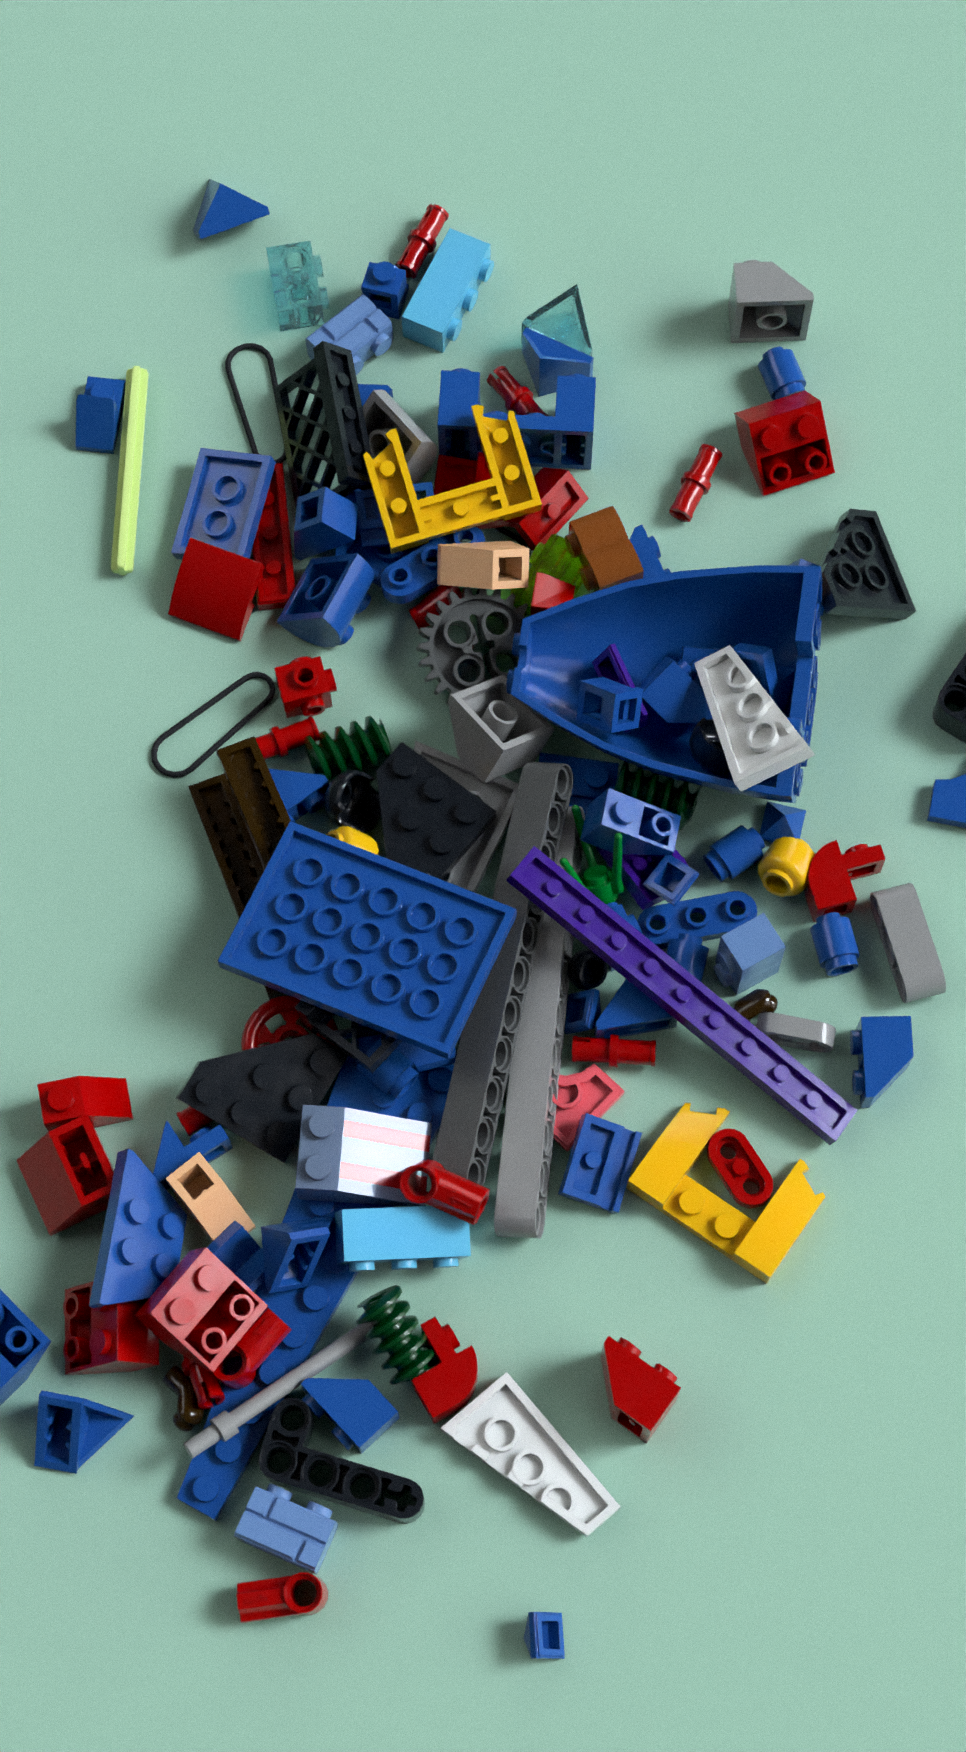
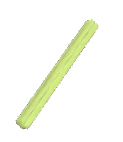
M133 366V368L126 371L110 568L113 573L122 576L132 573L134 569L149 378L147 369L140 368V366Z

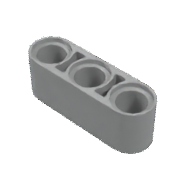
M907 883L871 892L870 904L902 1001L908 1003L945 993L946 982L943 969L913 884Z

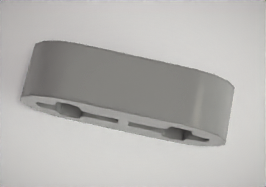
M772 1012L760 1013L758 1015L756 1027L777 1045L813 1052H831L833 1050L836 1028L830 1024Z

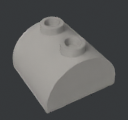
M373 390L362 407L372 458L374 459L390 444L385 434L391 429L396 428L412 483L417 484L435 461L437 446L385 390Z

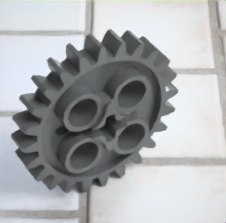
M464 587L461 599L453 591L449 592L447 595L449 606L442 601H437L434 606L439 616L428 613L424 618L432 628L425 627L419 630L418 634L428 639V641L418 644L416 647L417 651L427 653V657L422 659L418 665L419 667H430L431 672L424 678L425 682L435 679L438 681L439 684L434 690L435 695L444 690L449 692L446 704H448L451 694L486 681L484 661L492 679L501 675L507 678L508 673L501 672L496 666L495 659L499 654L508 655L514 663V669L517 668L519 657H514L512 653L513 638L515 633L521 632L522 619L525 618L523 614L528 604L525 603L518 608L513 606L516 594L512 593L506 600L501 599V589H495L491 595H487L486 589L478 588L476 595H473L469 587ZM471 615H474L477 619L478 637L481 646L489 647V651L484 655V661L482 654L474 652L472 649L478 643V638L473 624L470 622ZM490 616L499 618L504 624L503 633L495 635L488 631L486 618ZM452 625L462 627L466 632V642L457 644L451 641L448 636V627ZM462 663L472 665L476 671L475 681H463L458 675V665Z

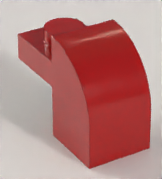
M835 840L818 850L810 863L808 882L804 889L813 923L816 922V918L827 913L838 912L840 916L852 913L857 897L851 881L881 873L886 859L881 844L868 847L867 844H859L847 849L845 854H841L838 842Z
M433 1317L420 1326L427 1336L426 1341L428 1345L433 1347L434 1355L439 1364L412 1379V1385L433 1424H436L461 1409L470 1400L477 1386L478 1364L473 1346L471 1345L463 1351L456 1353L454 1349L458 1348L460 1343L448 1323L441 1327L437 1318Z

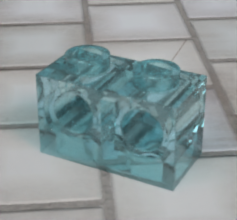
M310 241L266 247L280 332L324 325L323 310L330 308L326 286L319 287L317 280L319 277H324L320 254L313 255ZM294 268H300V269H301V270H299V271H291V270L294 269ZM299 300H307L305 303H296Z

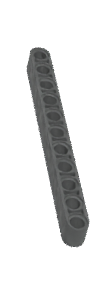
M528 762L522 769L492 900L516 908L517 917L461 1033L433 1155V1160L439 1162L444 1169L482 1186L487 1174L545 914L544 911L509 884L506 879L533 846L556 863L573 788V773L570 766L565 763Z

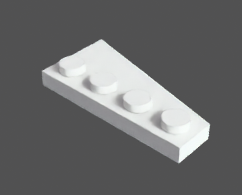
M730 645L694 663L734 784L741 792L815 756L805 740Z
M507 1372L440 1428L443 1433L585 1537L593 1533L621 1507Z

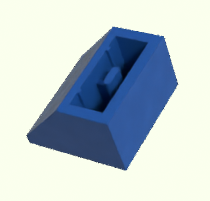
M1 1289L0 1406L28 1379L52 1342Z

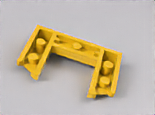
M482 405L471 406L491 479L417 500L396 428L391 429L385 434L390 444L374 459L368 452L363 454L391 554L427 544L431 539L503 519V521L541 510V499L514 411L509 410L506 421L484 417V406Z
M685 1103L627 1182V1189L767 1284L825 1199V1195L823 1192L817 1195L814 1194L803 1175L808 1172L809 1168L802 1159H799L755 1222L687 1176L709 1144L711 1137L719 1130L728 1117L730 1111L717 1107L716 1115L690 1111L691 1103Z

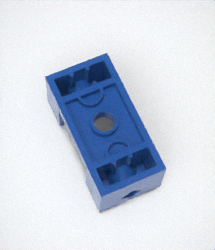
M457 368L452 371L441 370L437 423L439 455L477 461L478 453H483L471 406L480 405V372H471L464 368ZM577 373L567 376L557 375L555 416H545L541 413L515 415L531 467L591 470L596 377H586ZM491 411L483 413V416L507 421L508 414L502 411Z

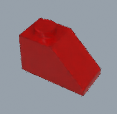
M75 1076L37 1084L43 1123L48 1132L85 1114H88L95 1128L134 1120L126 1078Z

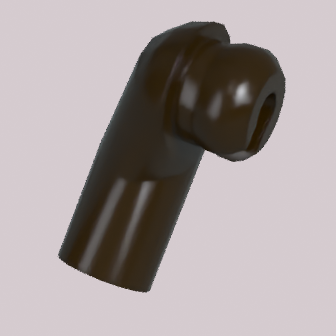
M756 989L736 1001L733 1009L750 1022L752 1018L760 1013H774L777 1009L778 1001L768 990Z
M176 1365L167 1372L162 1382L178 1396L177 1413L173 1415L174 1425L179 1430L188 1432L201 1422L204 1416V1409L198 1406V1400L190 1377L184 1375V1372Z

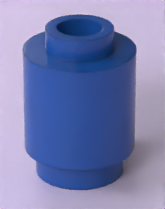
M775 347L762 355L763 359L759 362L758 368L772 400L805 390V378L791 349Z
M740 825L710 845V851L704 854L703 858L710 871L720 882L726 878L732 880L762 859L764 856L762 849L766 845L760 834L753 827L747 830L743 825Z
M838 912L827 913L816 918V924L810 928L820 967L825 968L828 976L843 975L857 969V959L860 957L850 919L848 917H840Z
M679 933L678 939H669L666 954L702 982L709 948L702 945V938Z
M373 1038L370 1039L360 1051L370 1057L381 1045V1039L377 1042ZM397 1048L373 1074L362 1065H357V1070L386 1095L392 1094L397 1099L410 1089L419 1076V1073L413 1068L414 1063Z

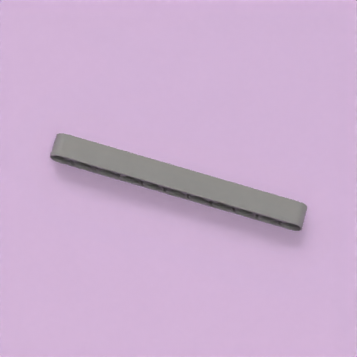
M568 806L556 864L562 868L559 861L561 858H566L580 878L583 848L575 825L572 806ZM579 806L582 818L585 820L583 808ZM546 913L543 918L510 1066L494 1212V1228L496 1235L499 1237L540 1239L545 1226L553 1133L557 1105L554 1104L552 1098L554 1094L556 1100L558 1099V1081L561 1069L569 990L567 970L572 958L574 936Z

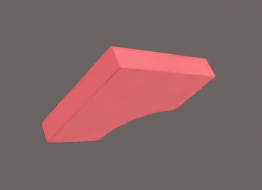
M595 1063L582 1072L566 1076L560 1075L557 1100L553 1094L552 1101L557 1105L553 1139L567 1152L572 1148L581 1116L588 1113L601 1118L625 1092Z

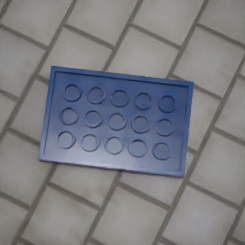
M290 821L218 959V964L222 969L449 1060L517 917V909Z

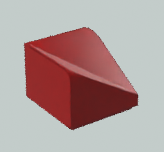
M537 572L531 603V615L574 599L575 586L545 573Z

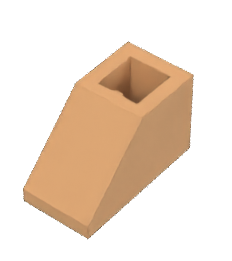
M512 541L438 544L437 584L491 590L528 588L529 548Z
M200 1152L166 1177L173 1193L212 1241L234 1221L242 1225L248 1233L256 1228L227 1185Z

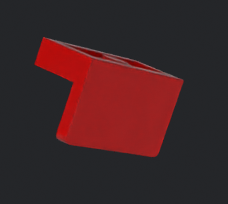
M542 468L534 476L542 503L541 510L509 520L507 527L515 528L533 551L540 552L589 499L569 470Z

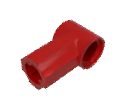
M431 1159L422 1160L410 1166L403 1172L400 1178L401 1192L409 1201L418 1204L426 1203L472 1225L478 1222L489 1198L490 1189L444 1169L439 1162ZM418 1171L425 1172L431 1178L432 1186L429 1192L422 1190L417 1185L416 1174Z
M267 1307L215 1369L213 1374L231 1389L245 1388L252 1383L256 1376L257 1368L292 1329ZM232 1357H242L243 1362L240 1370L236 1374L225 1375L224 1368L227 1361Z
M308 1572L237 1583L236 1596L241 1623L316 1614L325 1607L328 1600L327 1586L321 1578ZM311 1581L317 1590L316 1598L310 1605L300 1606L296 1601L295 1591L301 1583Z

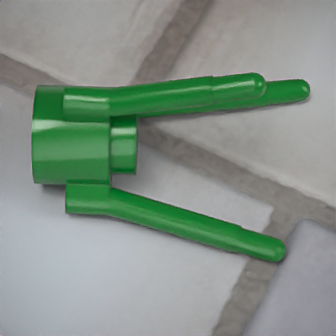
M573 805L571 809L578 835L581 839L584 819L582 818L579 806ZM616 833L614 836L612 872L603 865H597L591 844L581 840L580 842L588 865L582 881L566 858H561L559 861L562 868L605 904L615 902L618 898V893L624 891L621 879L623 836L621 833Z

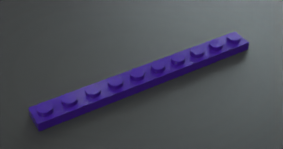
M533 846L506 879L509 884L827 1144L831 1145L836 1142L858 1111L543 852Z

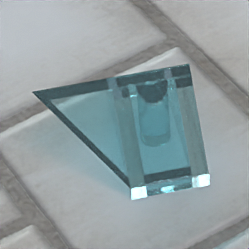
M577 284L527 316L522 322V333L527 327L592 356L591 341Z

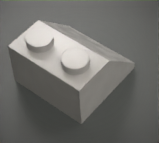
M747 260L743 263H734L728 301L731 343L806 340L814 301L813 293L773 262Z
M504 675L451 694L448 699L457 755L483 783L519 769L528 762H535L555 730L544 717L507 693V678Z

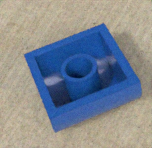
M358 553L311 559L280 614L277 623L296 637L317 646L335 647L345 644L354 632V628L350 625L355 614L364 611L371 601V596L367 592L375 578L372 567Z

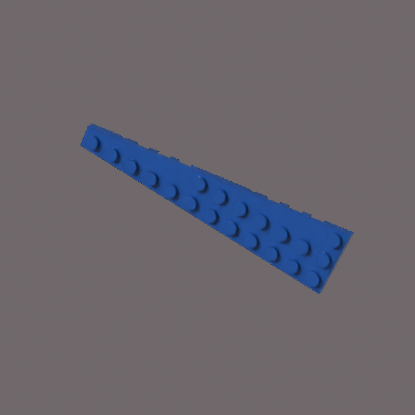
M358 1023V1028H359V1027H366V1026L361 1025V1024ZM381 1035L359 1037V1050L372 1038L376 1042L380 1040ZM348 1056L340 1069L327 1106L346 1107L431 1123V1146L440 1129L454 1065L450 1064L418 1072L419 1076L415 1083L403 1096L397 1099L392 1094L386 1095L357 1070L359 1063ZM295 1189L282 1223L335 1215L334 1213L341 1209L387 1208L396 1206L299 1200ZM335 1220L329 1230V1238L307 1287L269 1294L264 1281L256 1289L255 1294L292 1331L257 1368L256 1376L248 1386L241 1389H231L222 1382L220 1383L225 1400L217 1405L214 1399V1407L210 1409L203 1430L211 1425L210 1420L224 1410L228 1413L310 1358L358 1272H349V1264H337ZM236 1356L229 1360L225 1375H233L240 1370L243 1362L242 1357ZM289 1393L238 1427L239 1433L226 1442L219 1440L191 1459L177 1499L217 1521L265 1437L276 1405L286 1399Z

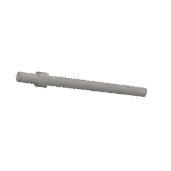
M372 1323L356 1326L228 1413L224 1410L210 1420L211 1425L183 1443L189 1456L193 1459L219 1440L226 1442L239 1433L238 1427L299 1387L306 1378H312L366 1341L364 1336L373 1327Z

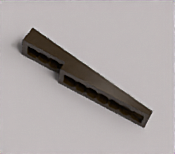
M252 736L216 750V754L265 870L291 820L257 741Z
M225 773L188 787L239 919L264 872V868ZM264 985L269 1000L287 995Z

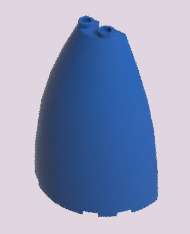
M754 565L678 571L624 582L571 599L522 619L521 632L514 634L512 653L514 657H519L517 668L508 671L507 693L557 727L596 749L654 774L727 793L796 803V796L800 795L803 785V769L801 767L807 766L808 759L741 792L734 784L731 773L714 774L703 769L693 759L689 741L691 733L698 722L667 723L642 699L648 713V724L645 727L628 732L609 733L576 720L578 695L582 680L599 678L592 661L610 644L614 643L635 687L666 656L677 663L681 659L682 646L725 648L730 645L733 648L738 643L771 647L775 665L796 669L784 715L810 747L819 673L817 672L818 657L815 656V651H819L821 646L822 619H820V604L817 603L822 601L821 566Z

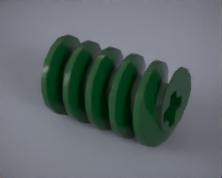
M371 715L365 717L364 730L356 721L350 722L349 734L341 726L335 727L334 739L326 731L320 732L318 745L310 735L304 737V746L313 774L322 773L328 781L333 779V768H337L342 773L348 769V763H352L358 771H363V758H367L375 767L378 766V753H382L386 759L392 754L390 742L381 719H379L378 725Z
M624 761L614 790L681 816L680 831L690 822L703 786H699L694 793H690L688 782L683 781L676 788L674 787L673 778L667 777L663 783L659 782V775L651 773L648 777H645L644 769L636 767L631 772L629 771V763Z
M398 1285L383 1289L362 1301L357 1308L363 1307L364 1312L356 1320L358 1325L372 1323L373 1327L364 1336L366 1340L380 1338L381 1342L373 1350L374 1355L388 1353L389 1357L381 1365V1368L383 1370L397 1369L398 1372L389 1381L391 1385L410 1381L428 1371L437 1363V1360L430 1361L435 1354L433 1347L430 1345L421 1346L427 1339L424 1331H413L419 1323L417 1317L414 1315L405 1316L410 1309L409 1302L406 1300L396 1301L402 1293V1289Z

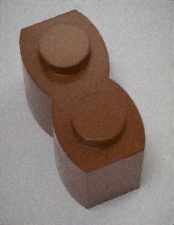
M613 506L569 522V535L565 536V543L571 557H578L584 567L580 569V575L587 591L594 590L596 592L624 582L643 579L644 570L639 557L628 539L623 523Z

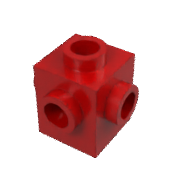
M308 656L298 657L287 665L274 668L286 718L299 715L307 717L316 716L324 712L325 709L332 707L331 693L336 692L337 687L332 669L324 670L320 656L314 658Z

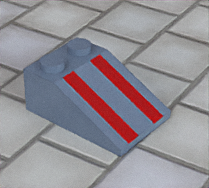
M303 1105L295 1184L299 1200L406 1207L426 1206V1203H414L404 1197L400 1189V1178L403 1172L410 1166L429 1159L432 1124L346 1107ZM418 1171L416 1174L417 1185L422 1190L427 1191L428 1174Z

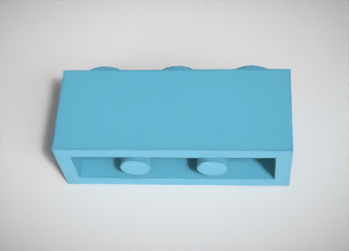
M451 228L448 230L401 316L403 337L442 353L445 351L450 340L454 342L457 339L462 328L461 319L465 311H472L478 298L477 289L482 281L487 282L492 274L494 261L491 260V247L489 243Z
M432 1206L341 1209L334 1213L337 1264H349V1272L375 1270V1263L391 1262V1270L416 1269L417 1261L433 1260V1268L458 1267V1259L471 1256L469 1223Z

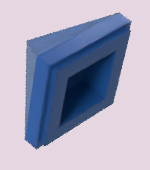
M767 801L759 833L763 841L772 843L780 837L800 839L806 810Z
M665 855L642 885L673 906H676L700 874L672 855Z
M594 988L568 995L565 1034L592 1030L595 1027V1022L601 1015L599 990Z
M528 1612L523 1639L531 1659H565L562 1613Z

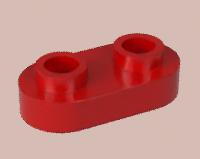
M730 1128L716 1132L711 1137L707 1148V1157L710 1164L736 1203L750 1209L761 1207L769 1200L773 1191L771 1174L743 1133ZM724 1147H730L735 1151L736 1156L732 1159H726L721 1155L720 1150ZM746 1182H754L758 1186V1192L748 1194L745 1192L743 1185Z

